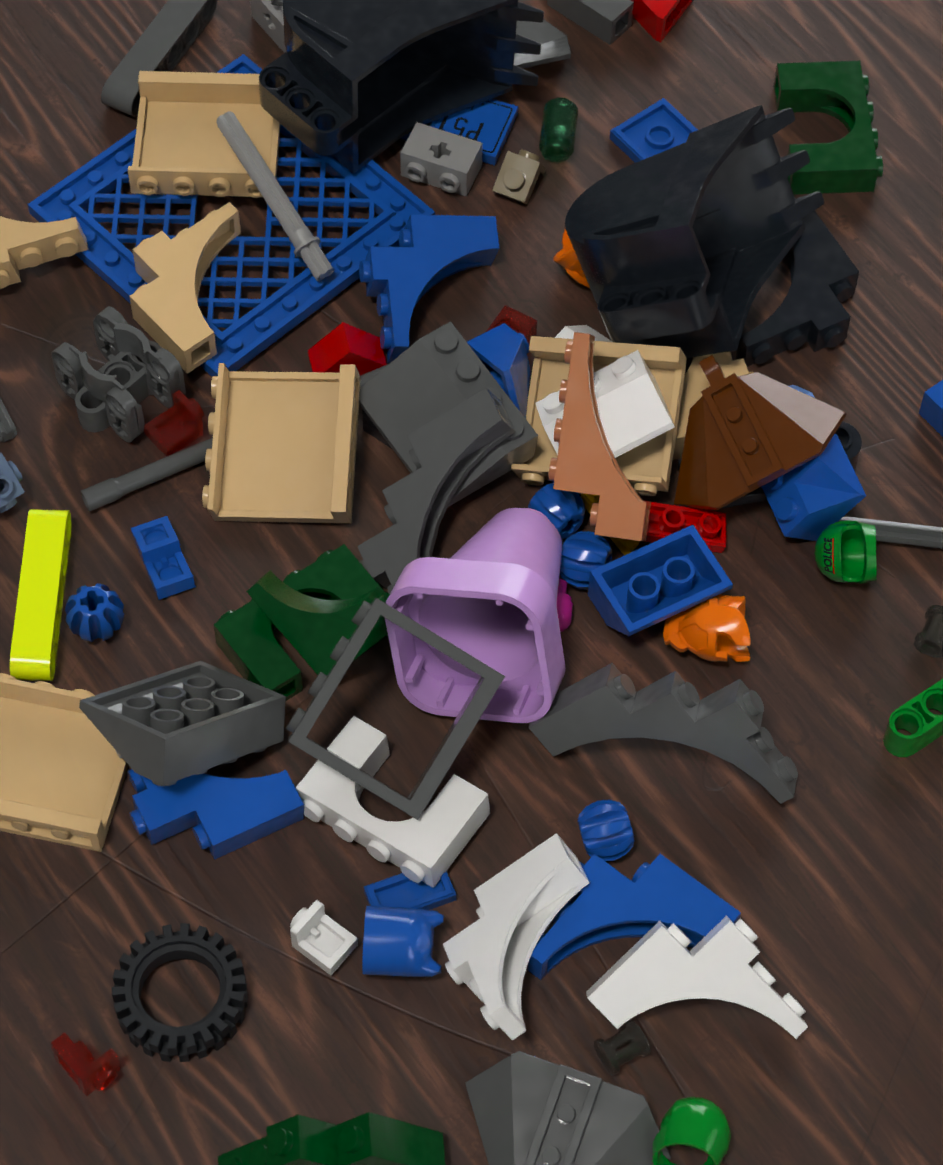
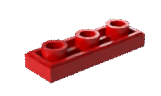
M651 502L647 537L644 542L653 543L694 525L710 551L722 553L726 548V513Z

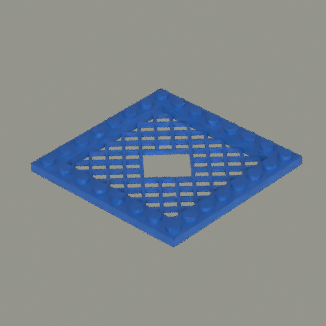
M242 54L217 73L260 74L262 69ZM281 124L280 133L286 138L279 139V146L296 147V158L278 157L277 166H295V177H276V180L280 186H294V195L288 198L297 212L298 206H318V218L301 217L306 226H317V237L321 240L319 244L321 250L322 247H335L325 255L334 268V272L330 276H326L322 281H317L310 269L307 268L294 278L295 267L308 266L302 258H295V247L289 240V237H271L272 225L281 226L276 217H272L273 212L267 204L265 237L237 236L227 245H239L238 257H218L217 254L210 264L211 277H203L201 285L210 286L209 298H198V306H208L207 318L204 317V319L214 331L217 354L201 364L200 367L212 377L218 376L219 363H225L228 371H237L358 280L360 261L366 259L370 246L399 247L400 229L406 227L410 214L435 215V211L373 160L353 174L332 155L323 156L313 152ZM136 129L28 204L29 213L39 222H53L76 217L86 237L89 250L76 253L75 255L129 303V296L140 286L147 283L136 272L133 253L122 243H136L137 247L144 239L154 236L143 235L144 223H164L163 232L170 239L174 238L176 235H169L170 224H189V228L193 226L196 222L198 195L122 194L123 184L129 183L128 166H132ZM302 152L310 158H301ZM301 166L320 167V178L300 177ZM326 172L334 178H325ZM300 186H319V198L299 197ZM325 186L345 187L344 198H324ZM116 189V194H110ZM350 192L358 198H350ZM97 202H115L114 213L94 214L95 204ZM121 203H140L139 214H120ZM146 203H166L165 214L145 215ZM172 203L191 204L190 215H171ZM324 206L344 207L343 218H323ZM349 207H369V219L349 218ZM374 211L378 214V216L375 217V218H374ZM98 222H112L111 233ZM119 223H138L137 235L118 234ZM323 226L343 227L342 238H322ZM348 227H362L348 238ZM245 245H264V257H244ZM270 246H290V258H271ZM237 265V277H217V266ZM243 266H263L262 278H242ZM269 266H289L288 278H268ZM216 286H236L235 298H215ZM242 286L262 287L261 299L241 298ZM268 287H281L267 298ZM214 307H234L233 319H213ZM240 307H255L239 319ZM218 328H226V329L221 332Z

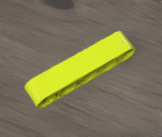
M30 509L28 512L10 652V675L17 680L53 681L71 539L70 510Z

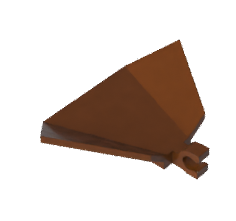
M713 355L703 359L699 364L711 386L701 391L703 396L689 411L674 505L718 510L821 455L847 414L838 408L758 372L737 376L734 373L725 377Z

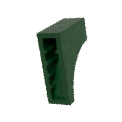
M271 570L246 591L317 675L320 672L328 675L335 663V660L331 659L330 655L342 636L350 639L357 627L351 621L363 601L365 600L371 604L376 597L386 603L390 595L384 592L378 585L373 590L351 599L323 600L313 598L292 589L277 578ZM380 615L354 660L388 634L383 616Z

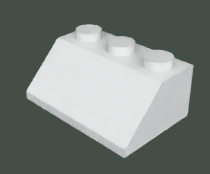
M638 350L627 356L620 357L610 365L594 372L595 395L600 420L615 458L675 428L657 381ZM559 391L551 393L546 398L535 403L542 425L557 455L559 442H554V429L557 418L563 419L565 404L559 402Z

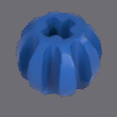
M553 482L535 493L529 502L528 508L543 513L556 527L561 540L574 534L582 525L585 519V503L577 492L553 489Z
M580 531L572 534L562 545L560 576L569 585L578 589H588L591 570L612 561L610 543L602 536L594 535L595 533L591 531Z
M99 583L92 587L84 585L77 588L76 595H71L68 598L65 607L67 614L66 622L73 634H78L84 641L93 642L97 638H102L105 641L113 637L114 630L121 628L124 620V604L116 591H110L107 585Z
M599 800L586 806L579 814L577 822L586 853L590 857L596 854L604 861H612L626 855L633 847L635 838L627 810L620 802Z

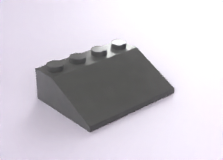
M451 321L417 340L360 388L359 405L410 473L418 470V468L413 463L409 454V450L413 449L407 437L409 433L485 388L489 389L501 400L516 432L493 447L469 471L452 496L448 507L509 472L511 464H522L533 458L535 454L538 434Z
M203 661L179 667L80 700L79 704L81 711L132 770L152 780L154 784L159 786H171L176 784L177 780L191 775L204 774L212 767L223 763H233L239 757L253 752L265 751L267 747L284 740L286 696Z

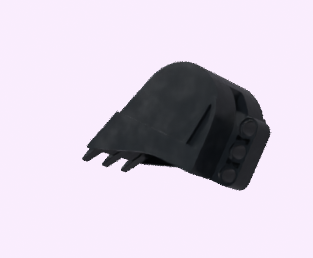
M283 0L286 52L260 72V103L266 112L313 152L323 156L332 155L354 174L401 137L412 132L416 122L427 124L511 92L513 84L537 86L539 76L514 66L515 53L539 55L541 54V44L516 34L517 21L543 22L544 12L518 0Z
M760 105L689 134L687 142L607 175L590 186L575 200L566 215L565 229L595 298L606 330L613 342L680 347L686 358L737 350L749 309L756 295L806 229L802 218L825 203L820 191L796 199L792 192L788 176L810 163L808 152L802 150L780 157L773 135L796 120L792 108H786L765 115L763 107Z

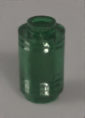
M566 98L551 99L545 103L543 109L539 150L546 160L556 163L566 161L574 152L578 107L574 102Z

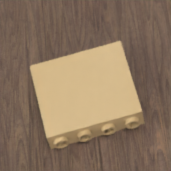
M139 71V111L132 166H128L131 193L144 195L263 197L218 128L216 121L224 113L233 112L276 178L281 123L261 106L259 74Z
M531 336L529 352L534 356L528 394L526 420L538 434L533 458L522 464H511V470L521 478L523 483L544 485V480L549 481L551 458H557L558 456L542 425L535 403L546 398L549 394L559 391L562 379L568 380L570 364L564 363V354L567 341H573V339ZM595 341L594 372L610 365L620 357L627 356L638 350L657 381L675 428L616 457V460L637 494L655 496L657 491L668 492L687 358L680 347Z
M219 363L218 376H213L211 381L212 398L216 399L215 412H210L208 418L209 434L213 435L212 449L208 448L205 456V466L207 472H210L209 485H204L202 493L203 507L207 508L214 521L352 522L361 380L356 365L340 364V373L228 371L225 363Z
M0 673V831L99 852L102 851L129 765L123 758H119L113 746L79 708L80 700L95 696L93 693L84 689H75L73 691L60 689L44 681H37L35 683L20 681L11 675Z

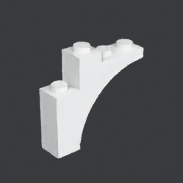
M557 833L474 889L480 907L476 909L480 919L443 943L449 959L445 963V967L452 979L458 985L464 982L484 1002L485 1005L480 1010L487 1023L494 1030L500 1027L511 1040L527 1031L522 1016L521 992L525 971L537 942L562 907L583 887L590 883L578 858Z
M726 916L690 951L686 947L691 941L674 923L667 928L659 921L586 991L587 998L617 1029L636 1015L653 1007L673 1001L701 998L728 1001L754 1009L781 1025L795 1039L808 1028V1025L801 1018L806 1010L790 993H787L782 998L771 987L776 979L760 962H757L753 967L749 964L760 953L753 943L758 936L741 918L734 924Z

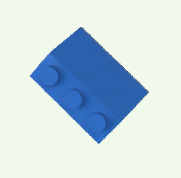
M691 525L591 570L588 597L607 626L627 636H631L732 589L733 583L694 525Z

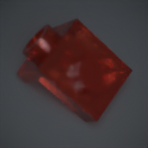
M180 390L172 394L173 407L144 425L145 435L166 457L180 451L204 435L202 422L204 412L195 399H188Z

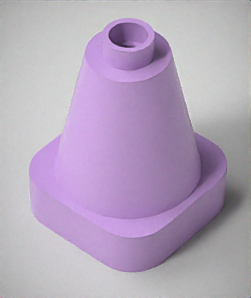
M509 508L497 513L450 558L423 557L413 560L405 566L386 600V604L505 676L480 717L481 720L530 723L541 719L549 711L565 674V660L557 613L562 540L552 522L543 513L531 508ZM385 618L396 679L403 695L413 705L425 712L440 716L457 717L481 676Z

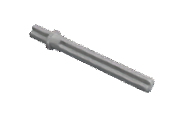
M229 111L219 116L216 120L218 128L288 235L289 240L295 247V256L302 257L317 281H322L326 276H330L334 272V268L319 247L321 240L317 236L314 237L305 225L235 114Z

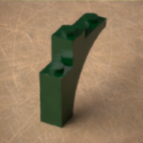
M371 1112L337 1125L297 1114L266 1127L267 1136L218 1156V1165H446L443 1132Z

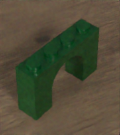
M860 60L777 63L773 85L777 111L792 108L794 113H825L837 118L849 131V134L844 138L834 142L789 144L787 155L806 150L810 158L809 164L788 176L793 194H811L820 191L822 194L874 192L877 177H882L883 160L882 156L876 155L878 131L877 128H872L871 126L874 116L872 101H867L866 97L869 92L868 75L862 74Z
M345 544L335 550H328L322 553L314 563L302 570L291 572L283 581L286 585L304 595L323 600L355 598L373 590L379 585ZM253 599L237 610H230L224 613L218 622L213 624L216 644L244 679L286 696L285 702L303 691L301 671L276 641L274 635L277 627ZM388 634L385 635L382 639H380L377 643L387 638Z

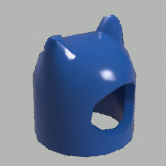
M366 906L362 973L366 975L432 977L441 973V965L432 959L434 928L444 922V915L433 910Z

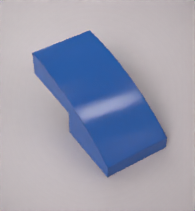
M168 516L131 528L140 557L159 600L196 587L194 577L182 554L178 537Z

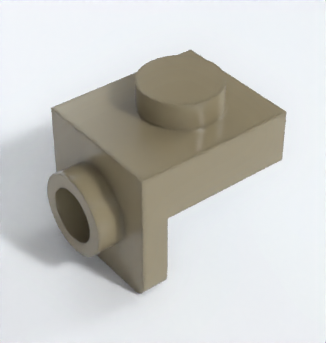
M520 149L519 154L507 151L492 191L527 205L539 174L544 176L546 168L538 162L540 157Z

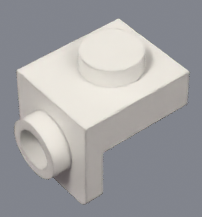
M318 900L309 909L303 907L299 910L291 921L292 947L329 975H332L358 946V938L327 916L324 904Z

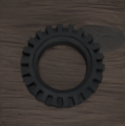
M180 923V931L173 932L171 924L162 926L163 934L156 936L152 929L144 934L146 942L140 944L136 939L130 945L131 954L129 956L125 953L122 954L119 959L121 968L120 970L115 969L113 974L115 986L112 987V998L120 1027L124 1034H128L130 1042L136 1048L141 1045L144 1053L151 1057L157 1052L160 1054L162 1061L171 1062V1056L177 1055L180 1062H190L189 1054L197 1053L199 1059L207 1057L208 1048L213 1046L217 1052L224 1046L223 1038L225 1036L232 1039L237 1033L236 1023L242 1024L245 1017L244 1007H247L248 1003L246 977L241 959H237L236 950L231 944L226 946L224 938L217 932L211 937L209 936L208 928L200 925L197 932H193L189 923ZM190 959L206 965L218 978L220 994L217 1003L208 1015L191 1025L174 1027L155 1021L146 1013L141 1005V990L145 980L161 964L170 960Z

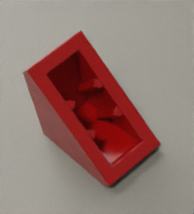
M344 322L308 350L312 372L340 373V364L356 365L361 376L387 365L384 351L381 349L380 337Z

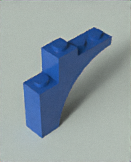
M410 214L406 227L400 229L399 247L370 246L366 259L360 261L359 278L361 283H366L367 296L377 297L378 316H383L384 327H381L380 345L381 349H386L388 363H391L409 348V329L413 310L421 298L433 286L457 272L469 268L492 265L499 250L496 216Z
M132 769L127 771L130 781L137 794L132 796L134 811L129 812V815L138 835L146 833L151 845L192 827L202 850L209 848L215 860L304 819V803L287 770L255 778H225L208 774L191 775L177 780V783L171 786L156 785L152 780L135 773Z
M594 854L586 864L580 862L590 883L574 895L553 919L555 924L546 934L543 932L528 962L527 970L541 980L552 968L574 953L608 940L643 937L659 921L667 928L674 923L691 941L687 947L693 948L723 918L727 916L735 924L740 919L741 912L661 854L651 864L644 862L634 874L632 881Z

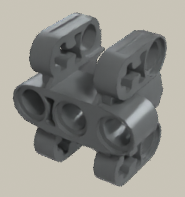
M108 306L95 316L93 326L97 346L109 362L96 371L89 364L86 351L82 353L66 342L53 350L51 357L57 382L64 392L75 400L81 427L88 432H101L111 426L121 439L130 443L145 431L142 405L139 403L147 396L154 395L162 405L172 408L186 396L184 375L179 361L171 352L162 348L158 343L150 341L141 330L128 324L115 308Z

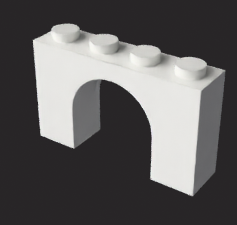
M355 716L351 718L327 748L371 776L375 775L390 756L387 735ZM319 760L296 786V790L304 803V815L314 822L323 821L331 826L334 832L343 840L358 842L366 847L368 853L378 861L386 862L388 860L398 866L401 872L411 881L416 883L423 881L433 888L490 814L488 793L453 774L428 808L423 811L418 820L413 817L404 821H385L372 816L359 803L364 787Z

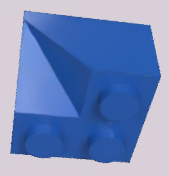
M834 434L821 455L761 486L784 537L817 541L819 535L826 527L838 522L866 497L837 434Z

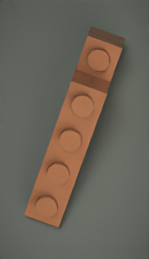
M574 332L573 341L568 340L565 347L564 363L570 364L568 380L562 379L560 385L559 402L565 404L563 419L557 418L555 423L554 442H559L557 458L552 457L550 461L549 481H554L553 489L600 495L599 503L593 502L590 513V526H595L594 535L646 541L651 502L641 499L622 472L608 444L600 420L594 386L593 359L595 336Z

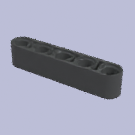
M168 0L105 82L101 93L102 104L131 116H138L140 102L139 71L172 72L212 19L217 7V0Z

